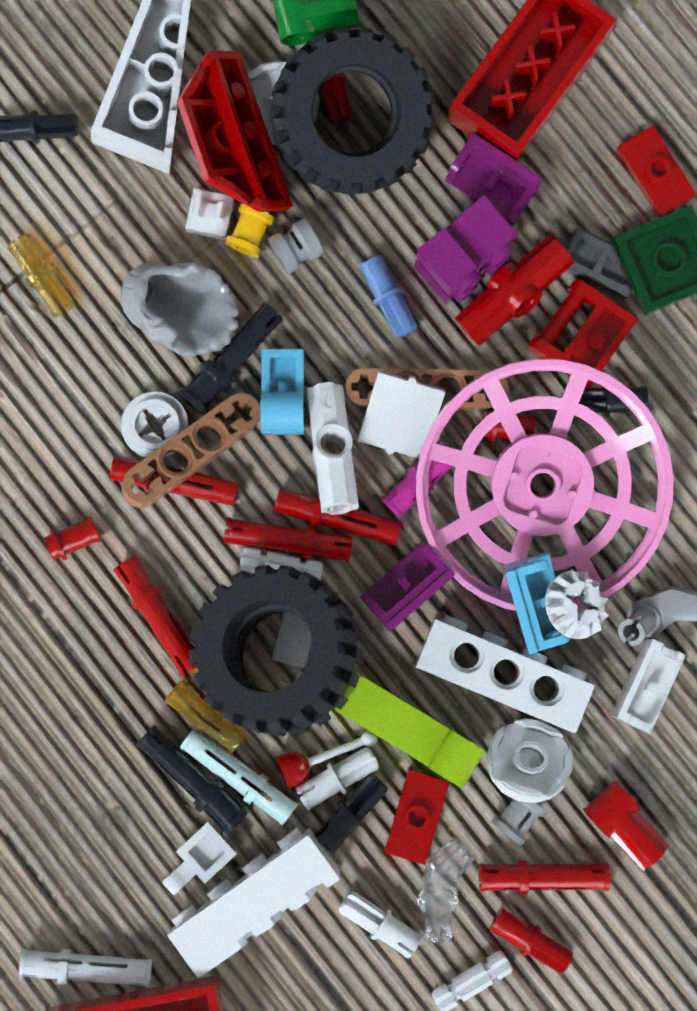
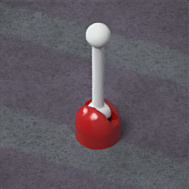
M367 730L361 735V738L309 758L297 751L276 756L287 788H292L304 782L308 778L312 765L361 746L373 747L378 741V736Z

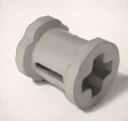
M513 799L499 818L494 817L491 823L522 846L525 842L523 836L539 816L544 817L547 811L537 803Z

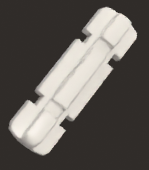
M247 546L242 551L240 569L255 573L256 566L270 565L275 570H278L280 565L294 567L301 573L306 571L321 581L323 563L316 560L301 562V557L267 551V554H263L261 549Z
M497 951L486 958L488 962L483 965L479 962L451 979L452 984L447 986L444 983L433 990L432 997L439 1010L449 1011L458 1006L457 1001L460 999L466 1001L492 985V980L496 977L500 980L509 975L513 969L506 955L502 951Z

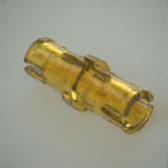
M24 234L18 237L26 253L13 240L7 247L8 251L12 253L26 274L25 282L29 288L36 289L50 310L52 317L56 318L65 314L56 298L68 311L72 309L76 304L57 278L58 270L53 263H47L32 240V236Z
M182 681L178 682L164 701L165 704L170 705L195 724L193 729L198 733L204 731L231 754L248 733L238 725L223 718L221 712L212 709L203 698L184 685Z

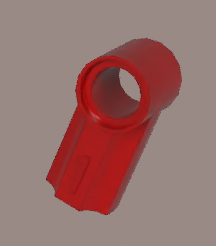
M613 781L583 811L608 838L612 837L627 856L644 871L649 866L655 864L670 845L639 812L640 807L616 781Z

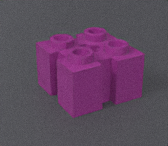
M483 195L462 212L453 223L440 230L418 248L416 255L418 259L415 260L414 268L445 305L454 298L460 303L478 288L476 284L480 281L482 274L487 272L492 277L501 267L510 262L508 257L514 252L511 244L514 243L517 233L486 196Z

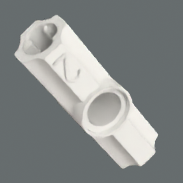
M333 382L318 383L313 387L307 388L306 395L313 442L312 459L316 466L321 513H329L331 515L346 514L349 511L358 509L359 504L351 451L353 439L348 429L343 385L334 384ZM333 442L338 444L343 451L335 455L329 454L321 446L325 443Z

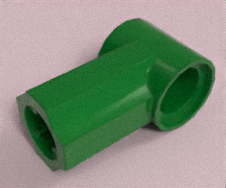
M356 0L273 1L280 42L286 46L306 44L311 39L317 37V35L330 33L334 29L345 27L348 29L359 28Z

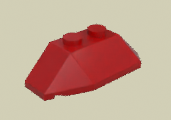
M208 51L177 99V104L203 181L257 212L291 209L293 204L241 52Z

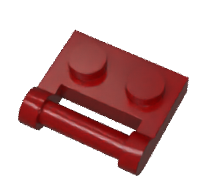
M575 278L567 289L569 294L539 337L534 336L527 345V348L541 359H563L582 363L602 371L638 319L584 281ZM582 303H587L594 310L565 351L561 352L553 346ZM587 380L585 388H590L594 382Z

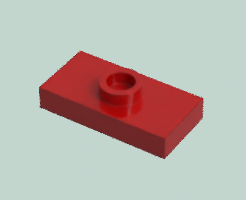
M653 125L617 147L616 152L658 218L668 215L697 196Z
M410 769L407 770L384 853L419 864H426L449 781Z

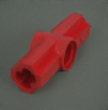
M549 234L516 264L511 262L501 267L488 281L487 289L455 317V320L480 347L509 320L520 318L530 312L540 301L542 291L575 263L564 246Z

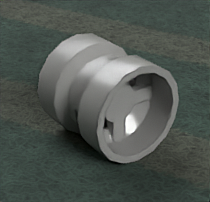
M305 218L295 222L292 225V229L285 234L278 232L267 238L273 253L287 275L297 271L300 264L307 259L314 261L324 255L323 248L316 234Z

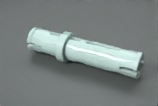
M195 727L180 746L182 751L187 752L214 775L244 796L242 801L248 805L254 803L277 820L281 826L298 805L297 802L292 801L268 782L269 777L266 774L258 775L229 751L207 737L199 728ZM206 751L212 753L214 756H216L218 759H220L222 762H224L237 773L233 774L232 772H230L228 769H226L224 766H222L220 763H218L216 760H214L212 757L206 754ZM245 778L256 788H258L260 791L269 796L272 799V801L270 802L269 800H267L265 797H263L261 794H259L256 790L247 785L241 779Z

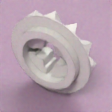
M147 392L133 399L124 410L121 420V431L126 444L142 457L149 456L189 427L188 417L181 403L171 395L162 392ZM148 411L157 420L171 415L162 426L165 432V440H162L154 432L140 437L149 426L144 412ZM170 452L164 457L175 454V452Z
M570 570L559 574L550 582L545 595V607L550 622L561 634L572 639H584L601 631L602 622L609 616L605 612L604 606L609 598L602 596L599 590L601 582L591 580L588 572ZM580 595V602L587 609L577 613V605L569 598Z

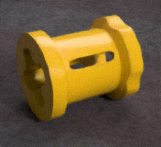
M242 203L238 209L241 214L232 236L226 237L225 244L239 253L259 258L261 254L260 242L267 226L273 225L275 218L268 212H257Z

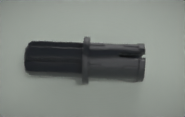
M35 110L31 111V114L0 116V143L33 141L34 144H40L41 139L74 138L79 133L78 118L74 114L39 115L38 111Z
M603 386L601 388H584L579 404L588 407L595 413H602L603 417H608L610 413L632 412L619 397ZM646 386L627 387L644 404H648V390Z
M375 775L368 776L346 802L342 800L338 802L339 808L319 831L314 834L317 840L329 851L335 853L359 825L363 827L366 824L363 818L387 793L388 787Z

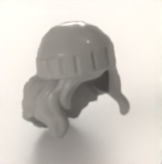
M147 262L135 267L123 282L121 305L128 319L135 326L143 329L150 340L157 344H162L178 355L187 356L192 359L200 354H210L212 351H219L223 346L231 342V332L238 328V322L234 319L239 314L235 303V296L229 292V284L223 283L222 277L209 267L189 262L177 263L171 266Z

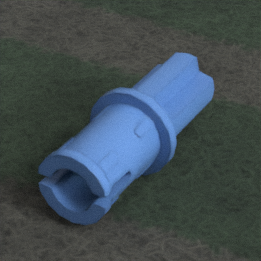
M383 255L375 256L362 263L359 269L376 298L373 304L374 306H380L395 337L401 338L413 333L417 329V324L402 296L404 289L402 286H397L384 261Z

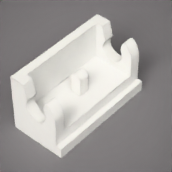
M645 639L610 716L650 734L684 661L685 654L673 651L655 639Z

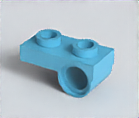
M261 349L260 416L262 435H304V349Z

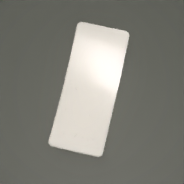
M284 612L272 656L273 661L299 668L305 667L312 638L309 626L301 617L290 612Z

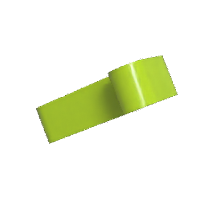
M354 671L355 674L360 676L356 688L349 686L344 694L349 699L341 710L336 707L333 709L463 789L485 750Z

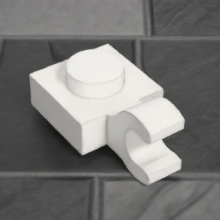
M208 821L176 851L184 862L168 875L162 883L173 895L195 875L206 883L237 852Z

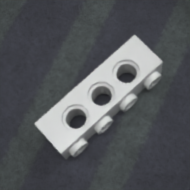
M445 615L443 622L436 619L432 621L414 667L576 734L595 685L585 681L587 673L563 664L561 671L545 665L548 657L540 653L529 655L527 648L523 649L522 654L506 649L508 640L486 631L482 638L466 632L469 624ZM462 643L472 645L477 652L476 662L469 668L458 666L454 660L455 649ZM504 659L511 661L516 668L514 680L505 685L500 684L494 677L496 664ZM542 676L551 678L555 684L554 695L546 701L539 700L534 693V684Z

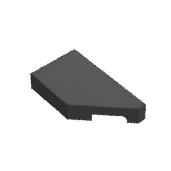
M576 227L566 247L567 252L575 263L566 271L621 298L627 299L631 290L623 275L614 244Z

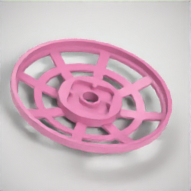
M529 359L508 363L484 373L464 386L444 406L431 425L421 448L416 471V501L421 526L428 543L449 569L455 574L454 578L463 587L481 599L504 609L516 611L505 572L500 590L489 586L469 573L452 556L446 545L468 533L485 553L500 563L508 564L528 558L527 555L534 535L549 536L558 534L568 554L550 558L553 570L559 571L575 566L577 572H588L591 580L601 582L599 590L602 596L608 597L624 587L636 576L656 551L666 530L671 512L674 475L670 452L661 428L649 409L629 388L610 375L582 363L563 359ZM532 371H558L571 374L562 398L555 396H532L509 402L499 380L511 375ZM587 380L600 384L619 397L635 414L641 426L617 436L613 428L601 416L588 407L579 404ZM484 389L494 411L474 427L465 440L462 449L459 450L437 444L443 429L454 413L471 396ZM532 409L557 410L549 433L526 435L516 414ZM574 415L593 426L604 438L605 442L582 453L577 446L567 440L566 437ZM501 422L511 444L504 449L498 459L493 460L473 454L484 435ZM649 441L655 455L658 473L657 500L654 511L629 503L632 476L626 451ZM611 458L615 460L618 475L616 498L594 491L592 467ZM432 460L455 466L453 492L456 509L460 517L437 530L432 517L428 496L429 470ZM468 470L491 477L493 496L492 500L472 511L470 510L466 493ZM540 473H547L554 479L552 491L544 496L534 494L530 488L531 480ZM588 508L610 514L608 521L601 531L583 546L573 526L584 516ZM502 515L511 526L517 529L511 552L492 542L479 526ZM625 519L648 527L642 542L632 556L617 571L601 581L590 558L611 541L623 520ZM580 595L569 598L577 605V610L586 607L580 602Z

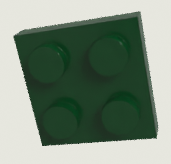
M692 205L614 236L612 241L644 316L697 295V217Z

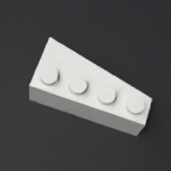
M142 0L92 126L91 143L169 174L191 0Z
M296 827L277 841L278 846L281 848L268 858L263 853L259 854L242 867L245 875L231 884L228 878L207 893L210 899L209 902L198 910L192 904L172 919L175 927L170 930L167 936L197 978H200L244 947L248 942L246 939L252 934L257 937L273 927L283 917L282 912L287 908L290 911L297 910L310 901L311 897L319 890L317 886L321 883H324L328 888L340 880L339 867L324 846L317 840L310 827L302 833Z

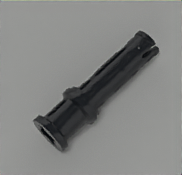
M263 302L260 305L261 307L213 360L208 359L200 364L201 371L185 388L180 387L176 391L177 395L199 415L204 416L207 414V407L221 391H228L232 387L231 383L233 380L231 377L270 333L283 322V318L280 315L276 316L277 311L267 303Z
M154 725L149 730L150 732H147L139 740L136 746L149 755L195 799L193 802L195 809L199 813L204 811L222 828L221 834L226 838L252 809L248 805L242 806L224 789L226 784L222 780L219 781L216 778L212 781Z

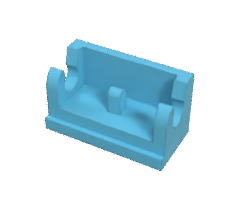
M546 552L504 564L503 568L529 655L569 642L570 638L561 634L552 625L546 612V591L550 582L555 578L549 553Z

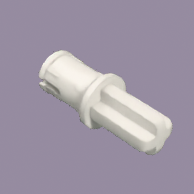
M365 747L334 766L331 762L328 763L327 770L301 785L295 786L297 794L301 795L300 799L306 809L310 811L314 806L340 791L343 794L347 793V787L378 770L379 762L369 747Z
M354 891L348 893L343 899L339 908L340 913L370 932L372 940L380 939L407 959L412 956V953L415 952L423 936L421 933H417L391 915L392 910L389 908L383 911Z

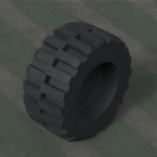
M347 27L334 29L330 33L321 34L311 39L287 61L281 70L271 95L273 99L272 107L270 108V121H272L274 129L272 135L276 146L279 145L284 155L282 158L306 182L332 193L364 194L375 192L378 189L389 187L398 182L401 176L409 173L417 165L416 160L418 157L426 152L430 143L427 138L430 130L434 129L436 116H432V105L436 103L434 90L429 91L426 79H429V76L424 66L419 68L413 60L416 55L408 47L403 49L395 43L396 38L386 33L383 35L373 33V29L359 27L357 30H348ZM343 72H359L373 78L384 89L390 103L391 119L386 134L378 144L361 153H345L332 148L320 137L313 121V103L318 90L329 78Z
M270 565L256 566L255 574L253 575L243 570L232 576L234 581L232 586L227 587L221 583L212 592L217 597L210 606L204 602L198 612L204 618L200 627H192L190 639L197 642V649L189 651L190 664L198 667L199 671L193 676L196 686L207 693L204 700L212 709L221 712L223 718L236 725L271 736L285 737L286 733L289 732L296 735L309 732L310 725L315 723L321 726L331 719L329 712L334 707L340 710L349 700L344 696L349 686L356 688L360 676L354 673L356 664H363V650L357 646V641L362 638L359 626L353 622V612L338 597L339 595L306 571L301 573L294 567L280 565L278 570H275ZM290 612L301 617L309 626L312 649L308 664L302 674L288 686L276 691L259 689L248 680L244 670L243 651L246 640L256 625L265 618L277 613Z

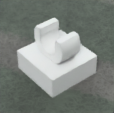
M194 188L185 226L186 232L226 240L230 229L235 199L229 195Z

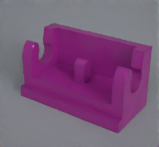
M474 133L471 134L450 166V172L445 178V182L475 202L485 195L502 217L512 226L515 225L543 180V178Z
M421 542L359 598L386 629L391 632L453 578L455 574L427 543Z

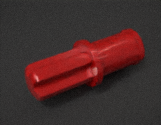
M345 73L332 76L320 87L329 121L334 124L347 122L353 117L344 81L347 79Z
M504 907L498 911L489 927L490 932L497 934L521 950L520 955L525 957L528 954L559 974L564 973L573 958L571 950L542 933L541 926L536 925L532 927L508 912Z

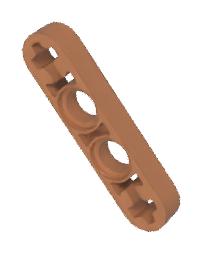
M360 368L350 373L346 379L345 393L351 404L356 407L367 408L372 391L368 393L367 399L359 398L358 391H352V385H358L360 378L365 377L368 378L369 385L374 386L378 370L403 378L414 376L417 382L434 387L442 379H452L458 384L459 391L466 386L465 379L475 380L491 370ZM504 378L499 380V382L506 396L508 397L509 386L507 380ZM476 393L471 396L472 402H465L458 410L490 411L493 409L491 402L486 401L485 394ZM443 401L440 410H442L449 401Z
M236 393L133 466L125 474L121 486L125 501L137 508H145L154 504L252 432L260 419V405L252 395L246 393ZM234 406L239 410L247 408L250 411L247 417L248 422L243 418H239L227 430L224 423L233 416ZM203 428L214 429L220 437V443L213 448L203 447L197 440V432ZM170 452L181 453L187 460V467L181 472L169 471L163 463V457ZM154 465L159 477L150 484L148 489L149 495H146L143 491L135 494L132 491L135 484L134 479L137 478L140 482L146 481L153 475L154 469L150 466ZM161 478L167 483L163 484Z

